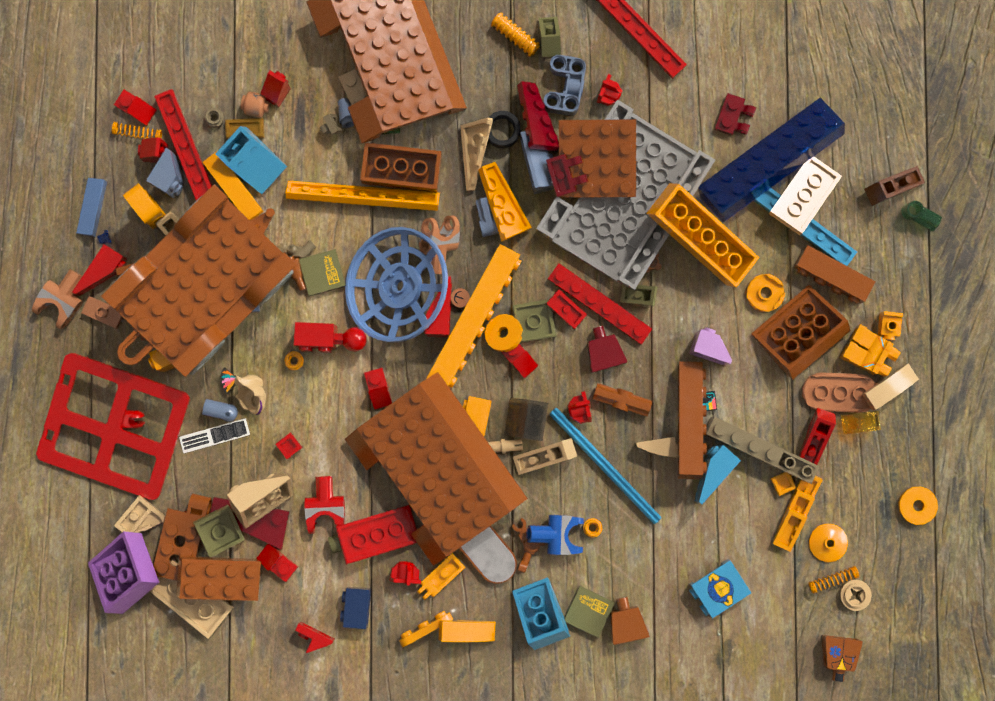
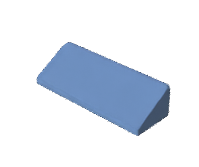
M88 178L77 234L96 237L107 186L106 180Z

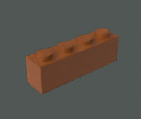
M808 245L804 247L793 267L797 269L798 274L814 278L815 283L831 287V291L835 294L846 295L848 300L854 304L865 302L876 282Z

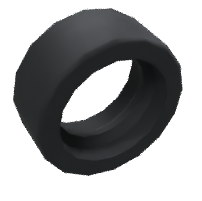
M497 111L488 117L493 119L492 125L496 120L507 119L514 127L512 136L504 141L496 139L490 130L488 142L497 148L505 149L513 146L520 136L518 118L508 111Z

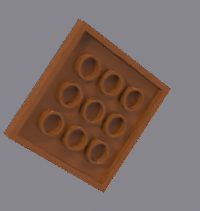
M636 119L559 120V156L566 154L567 159L581 156L583 163L570 167L572 178L586 174L588 182L575 185V192L559 197H636Z

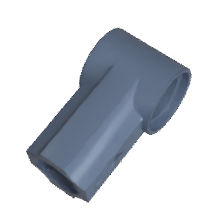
M487 197L476 200L482 236L498 234L499 232Z

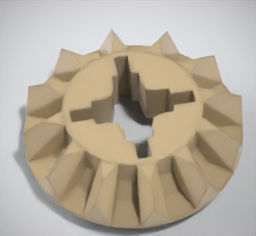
M851 580L846 582L843 588H841L840 598L843 605L848 609L860 611L869 605L872 594L865 582ZM850 589L854 590L855 592L860 591V593L858 594L860 601L855 598L851 599V596L853 594L851 593L852 591Z

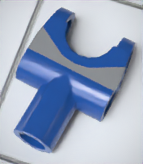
M549 515L548 526H528L526 531L527 542L548 543L547 554L571 555L583 553V547L573 545L569 541L568 533L573 526L584 524V518L567 515Z

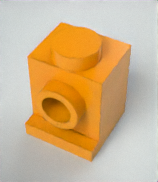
M881 312L879 315L878 336H883L886 340H895V338L900 337L903 313ZM890 322H892V323L894 324V328H893V329H890V328H889V323H890Z

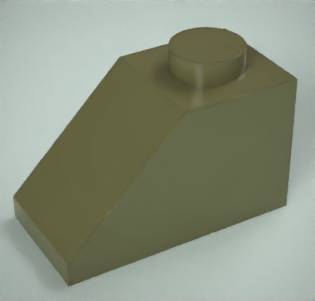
M539 18L542 57L552 58L555 55H561L558 18Z

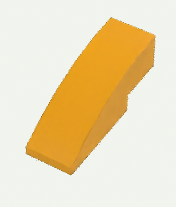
M440 620L438 640L441 642L495 641L496 622Z

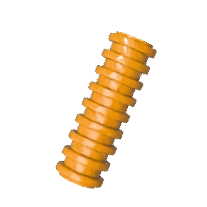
M502 12L498 13L491 22V26L496 27L497 31L500 30V34H505V38H510L509 41L514 42L515 46L518 45L519 49H523L524 53L527 52L529 57L533 56L540 47V43H536L535 39H531V36L526 35L525 31L522 32V28H517V24H512V20H507L508 17H504Z

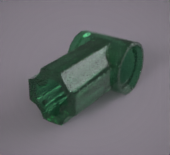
M919 201L909 202L901 210L905 219L913 220L932 232L936 230L942 219L938 214L925 208ZM910 206L916 209L915 215L910 213Z

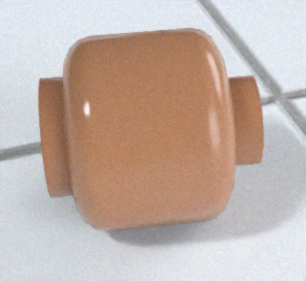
M248 92L242 96L240 109L243 110L246 116L262 118L264 113H268L270 102H267V98L260 93Z

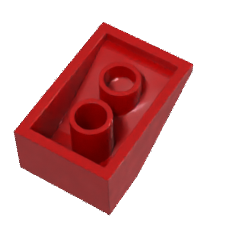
M448 276V288L441 311L434 322L423 331L427 337L449 338L451 276ZM441 292L437 293L434 301L432 302L429 310L427 311V320L431 317L432 313L436 309V306L440 299Z

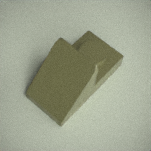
M623 285L620 302L641 305L647 308L655 306L658 287L637 285L636 289L633 290Z

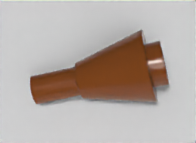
M292 256L290 258L297 265L292 269L294 273L291 278L295 280L299 290L302 291L306 289V285L302 279L299 258L295 259Z

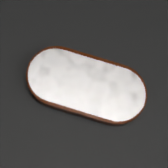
M492 526L460 547V550L483 578L491 583H504L516 571L517 561L514 553Z

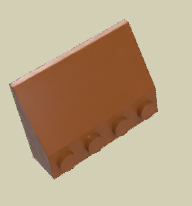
M808 285L751 334L776 364L793 380L851 330L848 320Z

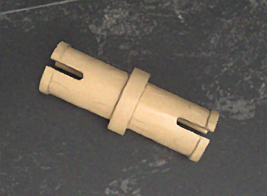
M522 438L488 442L495 453L502 452V454H506L509 451H523V445H518L523 444Z

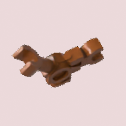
M521 518L522 528H517L515 524H512V528L520 533L518 536L524 546L525 553L518 571L525 573L532 554L534 555L540 546H545V543L527 542V524Z

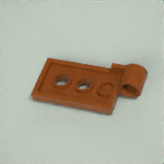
M192 493L187 512L167 508L153 566L158 577L177 581L178 565L175 566L171 563L172 555L197 557L201 540L193 522L209 514L212 504L211 497ZM179 535L185 538V544L182 547L177 546L175 543V539Z

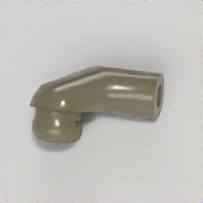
M309 240L303 247L290 244L287 247V252L291 257L305 258L316 246Z

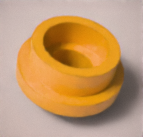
M291 351L285 356L284 362L288 369L298 370L303 366L304 358L299 352ZM296 357L298 359L297 364H292L291 359Z
M590 518L585 521L583 531L588 537H597L602 532V524L599 520ZM591 524L596 525L595 531L589 530Z

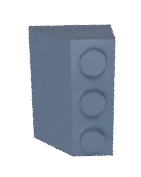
M526 131L521 132L520 142L534 194L553 190L554 186L546 162L547 159L553 158L552 153L549 154L548 150L529 149L528 142L530 137L526 135Z

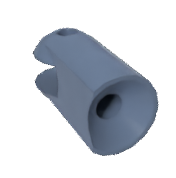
M206 399L202 415L221 418L224 421L231 422L237 417L238 410L234 405Z

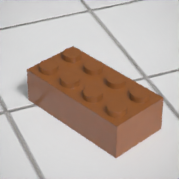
M365 142L360 181L365 185L438 193L442 152Z
M179 556L176 596L179 599L258 601L261 561L243 558Z

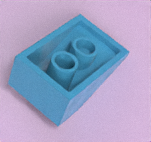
M713 445L706 453L708 455L705 459L707 471L699 481L694 500L697 504H703L741 461L724 445Z
M548 577L512 591L528 645L534 650L570 637L565 618Z

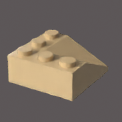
M278 472L277 474L269 475L264 480L247 482L240 486L235 485L229 490L227 497L233 513L246 529L292 497L293 490L289 476Z

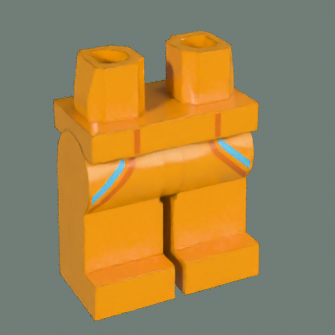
M860 324L855 328L849 339L850 342L847 343L839 358L872 375L878 374L887 377L892 368L884 364L885 359L888 358L895 362L901 352L893 347V343Z

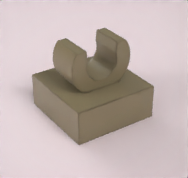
M328 114L323 117L326 124L320 127L323 134L340 135L345 132L342 124L339 123L337 114Z

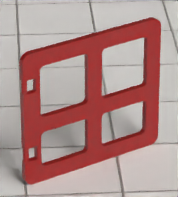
M69 353L63 360L36 456L40 461L138 496L141 495L144 498L155 500L161 494L190 397L184 391L76 353ZM78 370L117 383L118 389L107 423L68 410L67 406ZM65 374L71 376L68 385L63 384ZM132 390H137L172 403L173 407L162 442H157L122 429V422ZM62 424L101 437L102 441L95 464L56 451L55 446ZM49 430L54 431L52 441L46 439ZM116 443L156 457L149 483L109 469Z

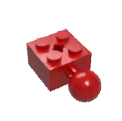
M295 322L294 346L298 347L302 352H313V349H318L322 353H332V349L337 350V345H344L347 350L358 352L365 347L367 337L365 332L357 327L349 328L344 333H337L338 327L335 324Z

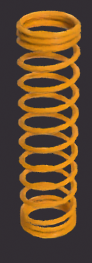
M113 122L112 124V134H120L121 136L125 134L126 137L129 135L130 137L134 136V138L138 137L139 139H141L142 137L143 139L148 138L149 128H147V136L146 138H144L145 127H143L142 136L140 138V126L138 127V134L135 137L134 133L136 130V126L133 127V134L131 136V124L129 125L128 135H126L125 133L127 124H125L123 134H121L122 123L120 124V131L118 134V122ZM154 129L151 131V138H153ZM157 129L155 137L162 139V130Z
M852 566L851 568L849 567L848 570L844 569V572L840 571V574L836 572L835 575L831 574V577L827 575L826 578L822 577V580L818 578V582L816 580L809 582V587L811 589V592L814 594L817 593L815 582L817 583L820 591H822L819 584V580L821 581V583L824 586V589L826 590L823 578L826 580L828 587L830 588L828 577L830 578L833 586H835L832 579V575L834 576V578L837 581V584L839 585V582L837 580V574L839 575L841 582L844 583L841 577V572L845 576L847 582L848 580L846 577L845 570L849 574L851 580L852 577L850 575V569L852 570L855 579L860 577L859 572L856 566Z

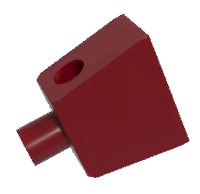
M603 326L593 328L595 340L588 341L591 373L626 364L627 359L615 334L606 336Z

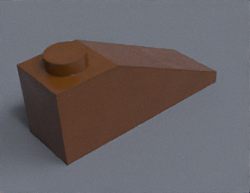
M918 166L880 180L864 190L871 205L874 206L924 184L925 181Z

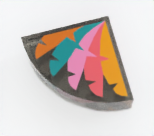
M224 367L220 375V383L223 390L229 394L235 386L234 381L237 376Z

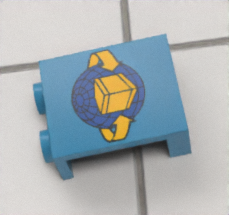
M729 559L723 561L721 566L695 583H689L691 595L695 600L697 598L702 604L699 606L705 616L709 615L712 619L751 594V591Z

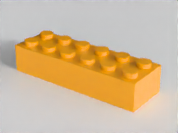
M669 183L646 213L726 286L737 288L760 258L680 184Z

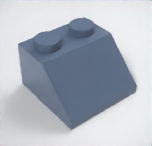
M166 148L146 181L173 199L181 193L184 182L177 156Z

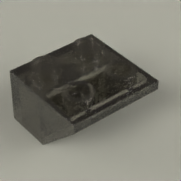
M510 398L504 436L543 441L548 403Z

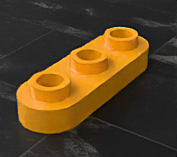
M442 611L435 615V620L430 623L426 620L417 625L419 629L413 632L408 630L402 633L399 640L401 646L405 647L438 629L440 620H453L450 612L445 613V611Z

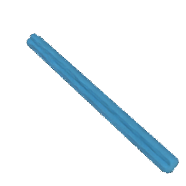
M554 408L550 412V416L641 512L653 524H656L661 519V516L558 408Z

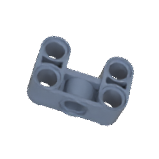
M555 55L551 58V73L555 76L566 77L563 93L549 92L545 95L543 102L547 112L567 116L577 113L585 81L586 64L582 59L565 55ZM555 62H561L563 64V67L561 69H556L553 66V64ZM574 65H579L582 68V70L580 72H574L572 70V67ZM553 98L557 101V104L550 106L547 104V100ZM567 102H573L576 105V107L574 109H568L565 104Z

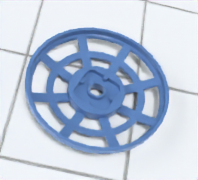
M393 227L376 233L358 249L348 269L345 295L350 315L360 329L368 336L377 340L402 342L420 335L434 322L444 304L448 288L447 266L438 246L424 233L406 227ZM401 234V246L391 248L384 253H381L375 246L387 237ZM408 235L419 237L432 247L426 256L418 249L409 247ZM370 251L376 260L368 272L367 279H356L359 266L365 255ZM401 252V263L391 265L387 258ZM409 253L415 254L422 260L416 268L408 264ZM436 254L441 264L442 284H436L435 272L431 264ZM382 265L385 271L382 273L380 280L373 281L378 267ZM426 267L430 274V284H422L420 274ZM402 281L403 288L398 291V283ZM355 287L365 288L366 300L370 310L363 315H360L356 305ZM372 288L379 289L382 299L376 305L372 297ZM421 292H429L428 298L421 308L417 300ZM441 292L436 309L427 320L424 313L430 306L434 293ZM386 306L395 308L393 320L385 317L380 311ZM411 306L415 315L401 320L402 310ZM375 316L381 322L391 325L388 336L375 332L365 322ZM419 319L422 327L409 335L396 337L399 326L410 324Z

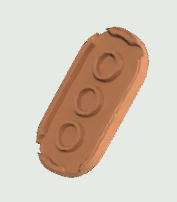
M816 373L805 380L802 386V398L806 405L813 410L820 408L829 412H867L871 408L862 394L875 386L876 383L872 378L863 374Z

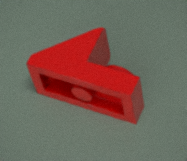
M123 89L114 103L115 107L146 126L157 112L151 105Z
M520 344L511 351L501 352L523 378L527 377L538 367V364Z
M383 368L364 372L374 410L393 403Z
M267 544L256 558L261 561L266 570H271L285 582L289 580L299 567L271 544Z
M303 622L298 623L295 631L299 632L298 636L306 640L312 639L306 653L331 645L335 638Z

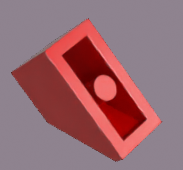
M160 137L142 139L141 145H138V156L144 162L157 163L165 149L168 148V144Z

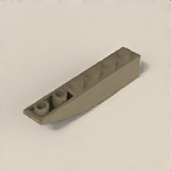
M711 417L706 426V436L812 484L820 467L717 417Z

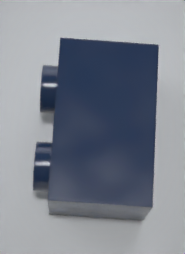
M347 587L346 591H343L342 603H345L344 611L341 610L340 622H343V627L368 628L371 588Z

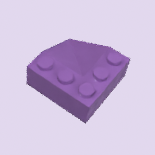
M123 531L88 562L105 613L123 614L159 583L141 533Z

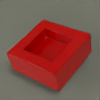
M291 432L275 444L286 459H289L303 448Z

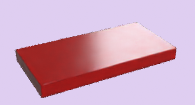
M410 505L335 527L346 565L417 543L411 535L417 529Z

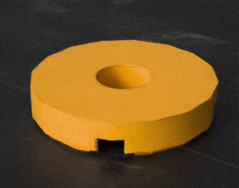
M761 274L749 282L746 289V298L755 310L770 312L782 304L785 297L784 286L777 277L771 274ZM762 288H768L770 290L769 298H763L761 296L760 292Z
M498 315L488 323L485 330V339L488 345L495 351L508 352L516 348L521 342L523 328L520 322L512 315ZM504 329H508L507 336L501 338V331Z
M921 486L911 487L901 494L898 501V509L907 522L923 525L930 522L936 516L938 503L935 495L929 489ZM916 500L922 502L923 506L920 511H916L913 508Z

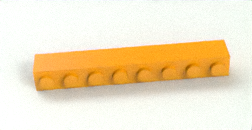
M501 244L499 245L427 378L439 372L450 388L454 387L458 379L455 377L458 370L462 372L467 363L464 360L467 353L471 355L476 346L473 342L476 337H481L485 330L483 327L485 320L489 321L494 313L491 309L495 303L499 304L503 297L501 293L503 287L509 286L512 277H510L512 271H517L522 262L519 260L520 254Z

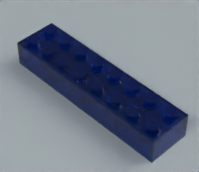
M820 97L698 187L699 196L723 223L845 134V123Z

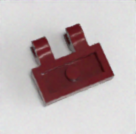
M727 93L714 130L731 136L734 131L747 135L750 125L737 121L740 113L753 117L757 107L744 105V98Z
M566 154L546 160L557 197L575 192V185L588 182L586 174L572 178L570 171L571 166L583 163L581 156L567 159Z

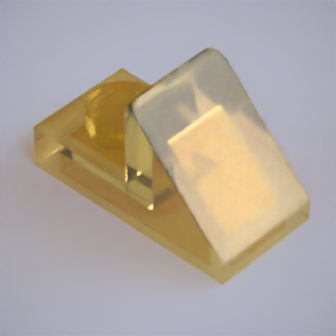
M879 411L841 415L844 434L881 430Z

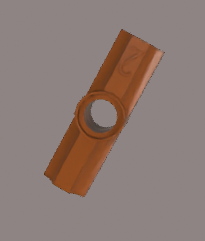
M598 383L592 398L609 404L616 409L626 412L631 411L642 416H648L652 405V400L633 395L632 392L623 389H614Z

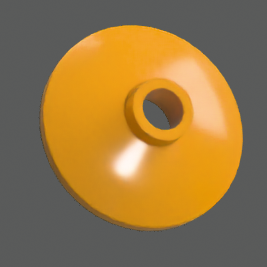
M822 524L812 531L809 538V547L817 559L823 562H834L845 554L848 540L845 532L837 525ZM828 540L833 541V545L831 547L827 546Z

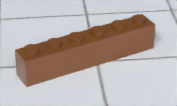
M679 361L678 479L701 480L703 474H706L707 463L703 462V455H706L707 445L703 443V436H706V424H703V417H706V405H703V398H706V387H703V380H706V368H703V362Z

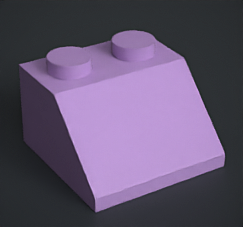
M705 327L697 331L689 354L724 366L731 364L732 359L720 335L715 334V330Z

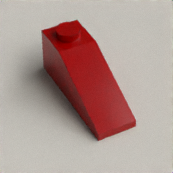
M103 244L72 293L81 296L117 275L116 268L126 266L127 258Z
M820 408L816 409L809 424L799 457L818 465L836 425L834 413Z

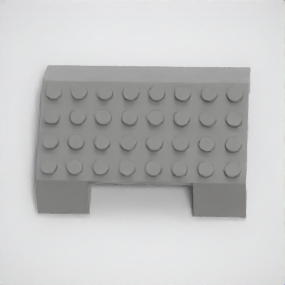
M617 100L605 120L636 119V197H579L574 207L556 197L536 229L551 242L614 281L635 290L669 236L646 213L669 183L680 184L693 196L715 162V159L700 150L695 152L635 115L633 113L634 109Z

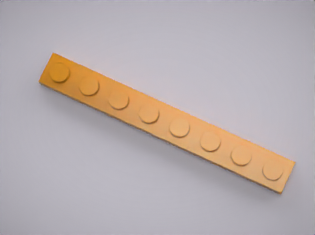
M288 181L285 192L286 199L438 211L440 193L300 181Z

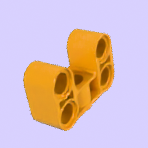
M139 183L123 194L142 221L152 229L156 228L157 225L155 223L166 215L149 192L144 190Z

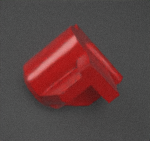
M608 74L606 80H603L600 87L601 92L597 99V103L606 106L615 104L623 92L617 82L610 80L612 76Z
M583 391L581 395L573 397L567 405L570 419L579 424L592 422L590 401L587 400L586 393Z
M399 561L391 568L389 581L403 583L408 586L410 583L421 584L419 570L413 562Z

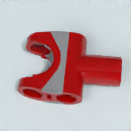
M332 476L315 477L316 497L305 498V519L309 534H315V525L318 518L322 515L332 517L336 527L345 523L344 496H333Z

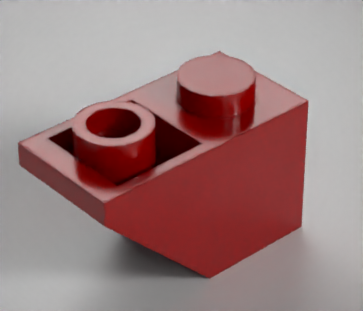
M269 70L260 94L279 108L291 88L288 84L289 81L285 79V75L279 71L274 73Z

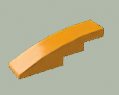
M216 152L203 161V164L236 208L248 220H252L264 212L234 171L216 155Z
M815 475L812 484L801 479L799 480L773 540L774 545L791 552L807 520V514L823 481L822 478Z

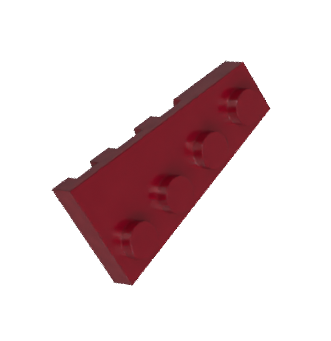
M521 81L517 88L520 104L524 107L523 119L527 121L525 131L526 135L530 137L528 142L529 149L557 151L560 147L558 136L554 131L536 83Z
M213 497L210 513L226 505L230 506L229 500ZM275 508L246 529L233 513L241 531L281 550L283 549L290 511Z

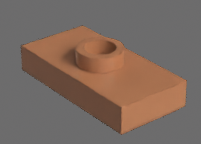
M91 296L88 297L81 312L118 329L123 318L109 304Z

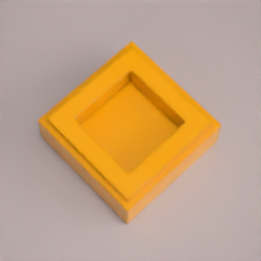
M783 472L770 478L778 496L796 489L795 483L788 473Z

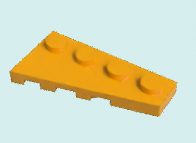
M496 162L478 169L501 241L531 229L529 221Z

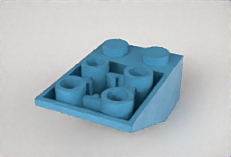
M240 126L216 152V155L231 170L261 194L287 168L253 132L244 126Z

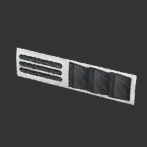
M245 418L179 438L183 453L244 437L250 435Z

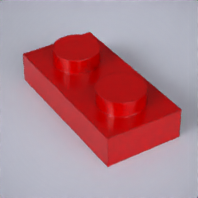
M559 289L545 303L573 329L587 316L583 310Z

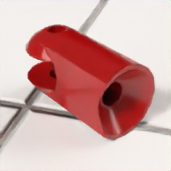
M126 410L122 428L138 429L144 426V421H135L136 418L144 417V413L138 410Z

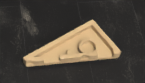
M484 118L460 125L466 191H474L479 177L478 169L482 165L493 122L492 118Z

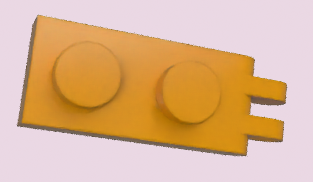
M452 553L421 582L422 587L417 593L420 594L426 590L427 593L422 597L424 600L430 595L434 597L465 566Z

